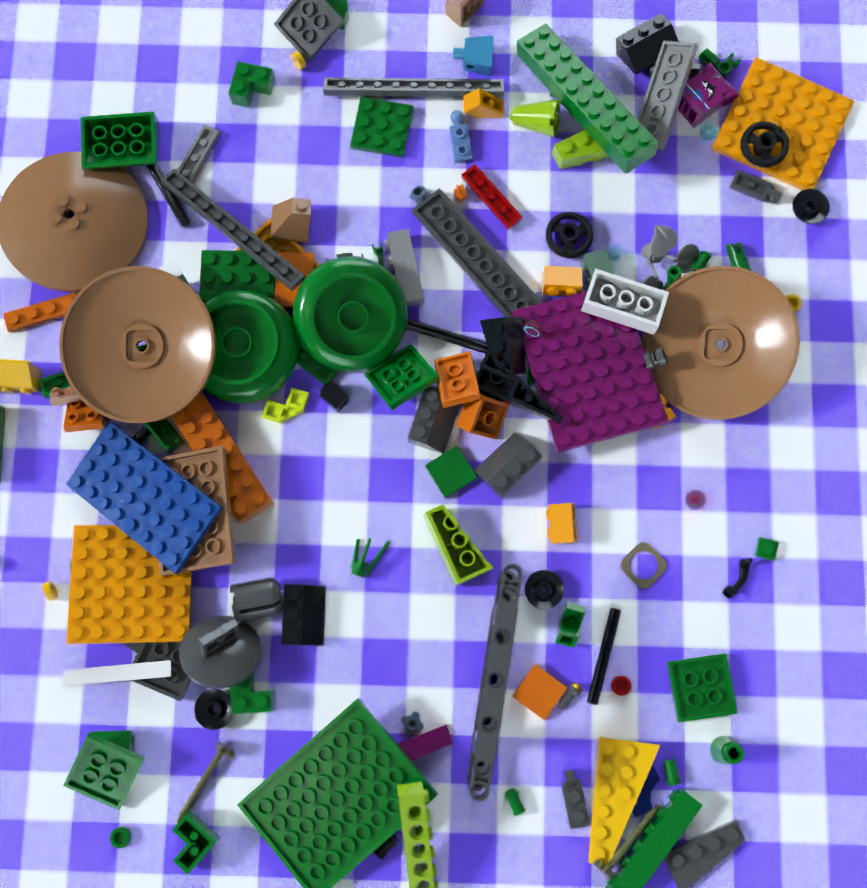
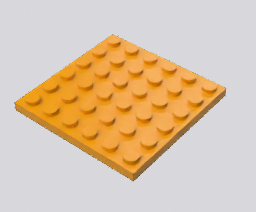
M755 57L738 91L740 95L734 100L711 150L801 191L814 189L855 100ZM761 121L777 124V126L784 130L789 140V150L785 158L779 164L769 168H761L748 162L742 154L740 147L741 138L745 130L750 125ZM761 129L754 131V134L759 137L761 133L771 131ZM776 142V145L770 152L773 158L780 154L782 149L781 142ZM748 144V147H749V150L751 151V153H752L754 156H756V157H758V158H761V157L757 156V155L754 153V151H753V145H754V144Z
M74 525L66 644L181 642L184 635L190 629L192 571L160 576L159 560L116 525Z

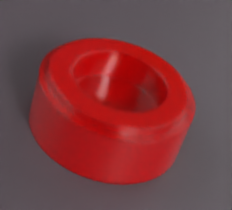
M619 675L612 679L611 689L616 695L625 696L631 691V681L626 676Z

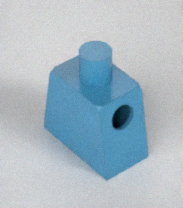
M494 36L465 38L464 48L453 47V59H463V70L491 76Z

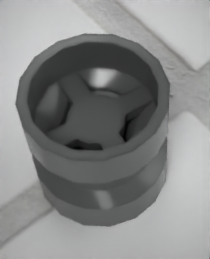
M662 347L657 348L652 353L646 352L643 354L646 366L651 371L655 370L658 366L664 367L668 365L667 357Z

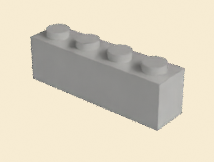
M409 229L388 232L387 240H384L386 251L390 250L391 257H388L389 266L394 268L395 274L392 275L403 289L407 306L412 307L424 304V295Z

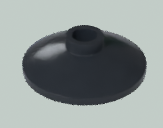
M805 189L795 196L792 209L800 221L807 224H817L827 217L830 204L827 197L819 190Z
M539 570L528 577L524 591L531 605L538 609H550L561 601L564 594V586L560 577L554 572ZM542 586L547 588V592L545 594H542L540 592V588Z
M209 689L203 692L197 698L194 706V714L198 723L209 730L225 727L233 717V714H231V697L220 689ZM215 705L219 707L217 713L213 711Z

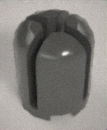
M263 578L230 586V593H234L233 605H231L235 621L238 620V624L276 617L281 614L283 610V593L280 583L275 578Z

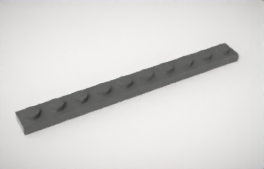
M324 77L323 93L324 96L463 97L481 88L497 97H504V79Z
M176 169L171 170L161 179L162 184L288 289L293 291L305 279L304 274Z

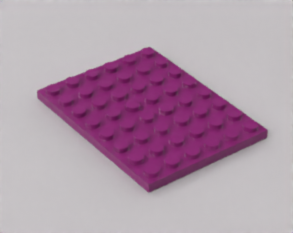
M587 291L513 310L512 312L513 317H523V331L525 326L534 328H525L529 334L524 331V348L538 396L547 402L559 415L563 416L561 424L546 419L557 454L664 425L669 422L651 369H648L643 357L645 351L637 329L582 312L581 309Z

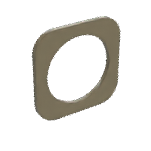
M641 542L622 559L620 567L638 587L646 589L665 572L667 563L648 543ZM646 551L656 558L658 568L653 577L639 579L631 572L630 560L637 552Z

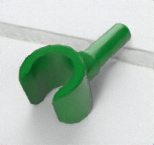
M380 241V248H375L374 243H372V251L377 256L378 263L384 267L382 259L383 244Z

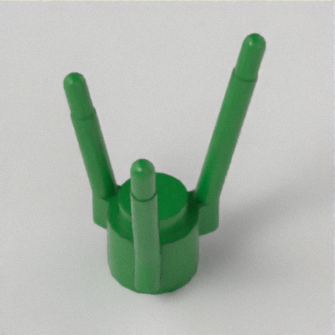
M368 538L361 559L358 560L360 539H356L350 573L365 578L366 574L370 575L373 567L389 546L390 541L388 540L372 563L367 567L369 563L365 562V558L372 539Z

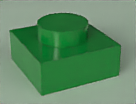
M758 537L754 556L775 561L779 542Z

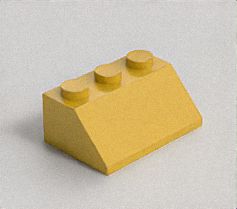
M0 359L1 392L13 393V391H20V393L31 395L32 392H39L40 384L38 380L41 379L42 370L30 361Z

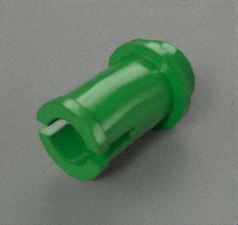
M701 251L696 262L691 265V271L705 268L712 255L707 251Z
M675 759L662 761L667 776L666 782H668L669 786L681 784L680 780L682 778L679 777Z
M514 787L504 792V799L508 800L514 816H518L526 811L518 795L519 790H516Z

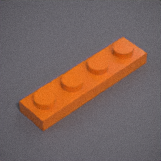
M74 292L3 313L7 331L11 333L64 317L77 293Z

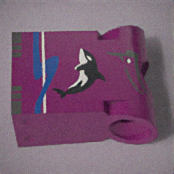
M709 62L702 73L700 72L687 81L678 111L695 128L719 110L720 107L733 103L740 94Z

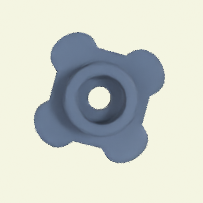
M419 185L412 189L409 197L415 200L416 204H420L431 193L427 192L424 186Z
M413 712L412 715L401 718V723L404 724L407 735H412L417 730L422 731L424 728V724L419 719L420 714L418 712Z

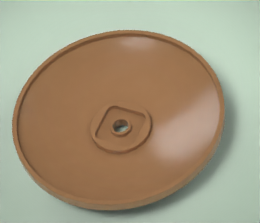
M62 152L35 161L12 180L0 202V245L7 259L25 278L41 287L54 291L80 292L83 287L98 276L117 268L132 266L140 255L148 234V208L143 193L134 178L123 167L83 170L81 152ZM67 212H74L72 218H65Z
M128 266L117 268L98 276L83 287L75 296L62 322L59 353L63 371L70 386L86 405L99 414L116 421L150 423L177 414L192 403L201 393L214 367L216 334L206 305L187 283L160 269L146 266ZM141 341L147 343V348L143 352L138 349V344Z
M713 266L684 275L664 290L669 292L659 327L654 335L643 331L641 343L645 353H652L660 347L665 352L668 365L664 367L658 366L651 372L659 394H662L667 402L675 408L695 417L710 420H727L757 411L781 392L792 376L798 360L800 333L792 306L778 287L765 277L744 268ZM724 340L726 347L723 350L716 349L717 341ZM692 346L698 351L699 354L693 352Z

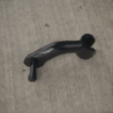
M752 558L739 561V578L733 586L727 585L722 591V594L728 599L736 595L737 591L747 582L750 563L753 561Z

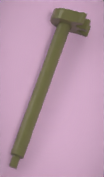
M218 742L215 746L217 750L216 755L178 814L179 817L176 822H179L188 813L223 755L233 759L235 753L225 743Z
M656 804L654 808L652 807L607 865L599 859L595 860L593 864L605 877L610 880L614 876L612 869L650 823L660 805Z

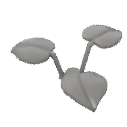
M655 225L651 243L644 245L641 250V255L648 260L646 263L650 266L654 276H647L642 284L662 290L663 282L658 280L659 275L653 263H659L664 257L676 262L675 266L681 269V273H685L692 269L691 265L696 262L700 255L699 248L693 243H688L680 248L677 258L666 255L669 250L676 246L678 235L670 227Z

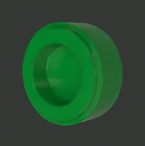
M124 826L117 827L110 834L111 845L118 849L126 847L132 839L131 831Z

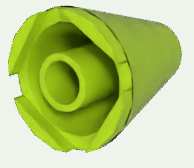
M554 99L515 106L510 111V121L513 122V125L549 137H555L558 134L560 125V100Z

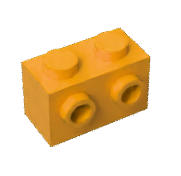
M544 266L542 273V295L570 296L581 293L583 287L582 267Z
M548 504L546 518L549 520L550 528L547 529V537L551 544L578 542L576 504Z

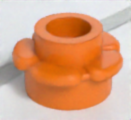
M456 184V189H453L455 197L463 202L464 199L468 198L463 184Z

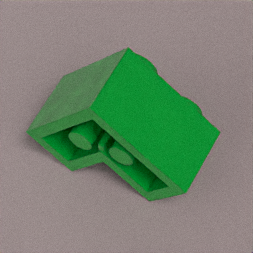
M237 61L228 92L231 103L249 108L254 92L271 95L275 83L273 69Z
M254 672L245 681L230 687L231 714L275 711V691H255Z
M192 811L186 813L172 829L187 844L173 862L188 875L220 839Z

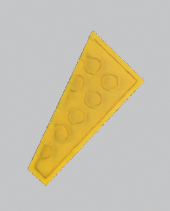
M599 737L588 863L593 864L596 859H599L607 865L613 857L659 750V744Z

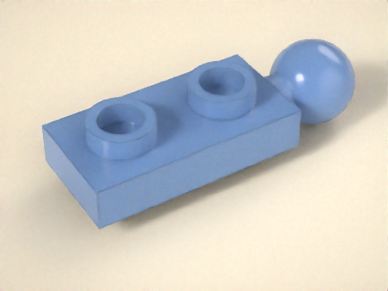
M455 110L450 115V120L454 125L449 127L454 163L472 161L468 124H462L464 121L463 112Z

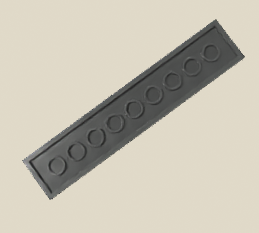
M440 188L411 210L417 220L504 317H513V310L543 303Z

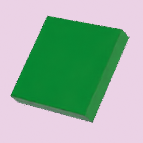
M458 446L425 465L444 498L477 479L476 474Z

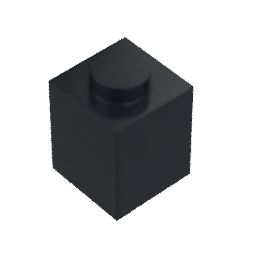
M333 381L330 384H325L320 390V398L337 413L350 401V396Z

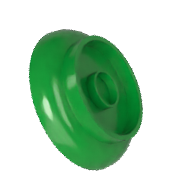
M338 257L319 265L303 280L294 300L293 323L301 345L317 362L337 371L360 372L382 363L399 347L407 328L408 306L399 282L382 265L362 257Z
M242 289L218 294L204 303L211 315L215 328L216 357L211 375L203 390L219 400L234 404L258 402L277 392L293 373L299 354V339L294 328L293 319L288 311L277 300L264 293Z

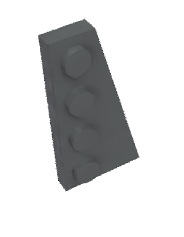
M734 819L672 848L664 860L676 887L689 888L743 843L745 838L737 821Z

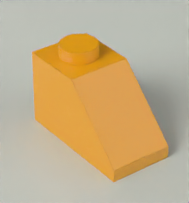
M481 88L463 96L464 113L474 118L504 117L503 99Z

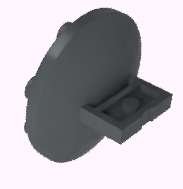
M232 616L206 618L192 626L184 635L179 648L181 667L188 678L200 686L211 689L233 687L245 681L257 668L261 658L259 636L247 622L238 624V620L235 621V618Z

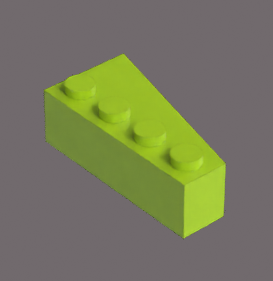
M585 130L554 144L551 154L559 169L583 165V163L590 161L597 162L600 159L609 157Z
M444 504L424 513V520L454 586L493 569L492 565L483 557L481 551L472 543L470 537L461 529Z

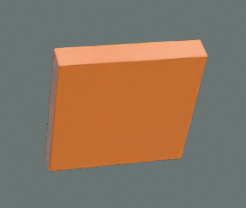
M534 664L512 697L545 721L567 690V687Z

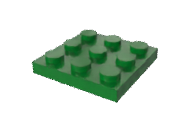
M361 96L350 149L404 158L414 105Z
M409 344L364 373L366 379L391 411L440 380L438 374L412 344Z
M726 653L666 662L678 723L738 714Z
M88 733L63 786L120 810L145 757Z

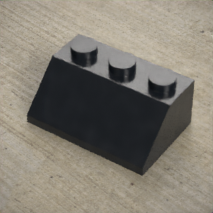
M660 13L616 37V55L637 75L656 64L663 41L679 42L672 23Z
M284 584L281 645L324 646L326 586Z

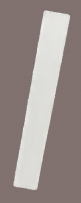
M171 661L63 670V686L170 677Z

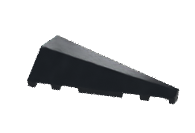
M487 350L476 376L480 393L561 424L563 416L559 415L533 389Z

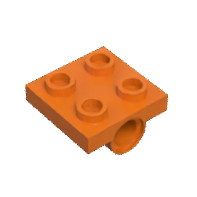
M82 400L67 404L63 429L65 433L103 429L104 425L108 423L109 418L94 411Z

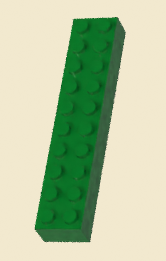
M547 23L517 40V56L555 98L560 100L565 109L625 174L656 155L658 141Z

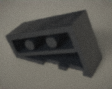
M523 317L480 320L488 349L493 356L504 363L513 374H526Z

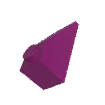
M445 724L400 741L397 744L409 759L413 761L453 744V741Z

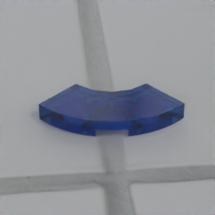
M653 765L632 810L635 818L653 809L651 792L654 785L661 780Z

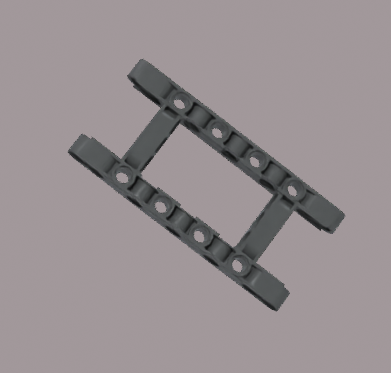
M517 564L507 565L498 577L489 625L467 773L470 795L478 802L486 800L489 796L494 760L498 748L523 571ZM513 568L518 572L517 579L515 574L508 569ZM504 594L508 595L509 601L504 598ZM498 633L503 636L502 643L497 640ZM496 674L497 681L491 684V676ZM486 718H491L488 724H484ZM485 787L483 795L477 796L473 793V790L479 791Z

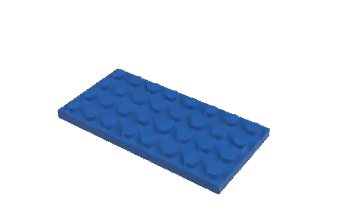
M108 421L66 483L70 489L176 574H179L223 509L217 502L111 421Z

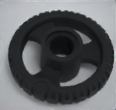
M761 121L750 125L745 130L741 138L740 147L742 154L748 162L761 168H769L779 164L785 158L789 150V140L787 134L777 124ZM761 129L771 131L763 132L759 137L754 134V131ZM776 142H781V152L776 158H773L770 152L776 145ZM748 144H754L753 151L757 156L761 158H758L751 153Z
M571 211L554 216L548 223L545 232L546 242L550 250L556 255L565 258H576L586 253L592 244L594 236L592 225L587 218ZM565 219H572L578 221L580 225L577 226L574 223H566L565 225H562L561 221ZM552 232L560 234L559 241L564 246L562 249L554 243ZM565 233H572L574 237H567ZM579 235H587L585 244L575 250L573 246L576 244Z

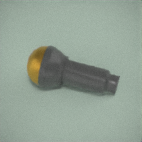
M572 683L569 685L568 693L558 706L560 709L566 708L574 697L581 694L582 687L580 684Z

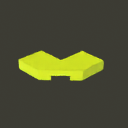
M291 387L285 405L267 399L261 418L281 424L303 413L310 393Z

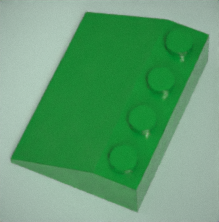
M154 111L81 117V157L83 170L157 164L160 123Z

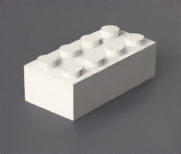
M595 268L581 311L654 335L659 327L669 292Z

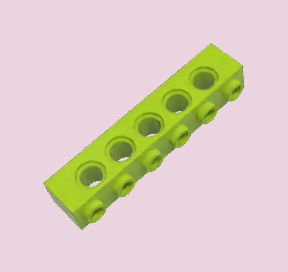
M422 782L397 785L409 888H438V882H434L433 878L437 877L436 864H432L431 860L435 858L434 845L430 846L429 840H433L432 827H428L427 822L431 821L430 808H426L425 803H429L428 790H423Z

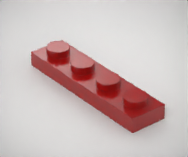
M476 164L461 174L462 180L508 231L522 220V215Z

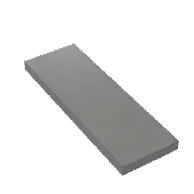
M663 41L637 119L658 141L657 150H665L696 56L697 43Z

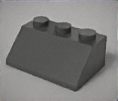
M431 386L425 389L407 438L408 443L444 454L461 404L443 408L439 389Z
M514 432L474 470V473L500 499L541 461L543 456L530 442Z

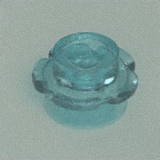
M705 123L704 126L700 127V137L705 141L714 139L718 132L717 127L711 123Z
M609 245L608 249H606L609 259L617 261L618 258L621 259L623 250L616 245Z

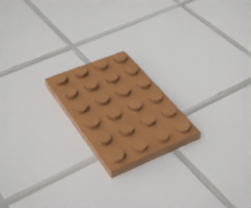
M221 445L160 457L167 465L223 507L179 573L236 564L225 446ZM159 561L160 576L176 574Z

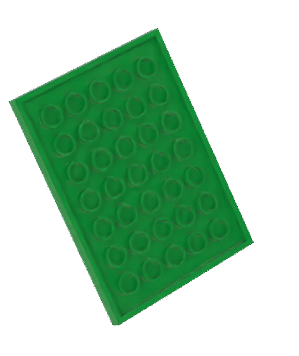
M358 697L241 800L237 806L303 888H332L402 827L397 785L422 782L423 790H428L429 803L439 793Z

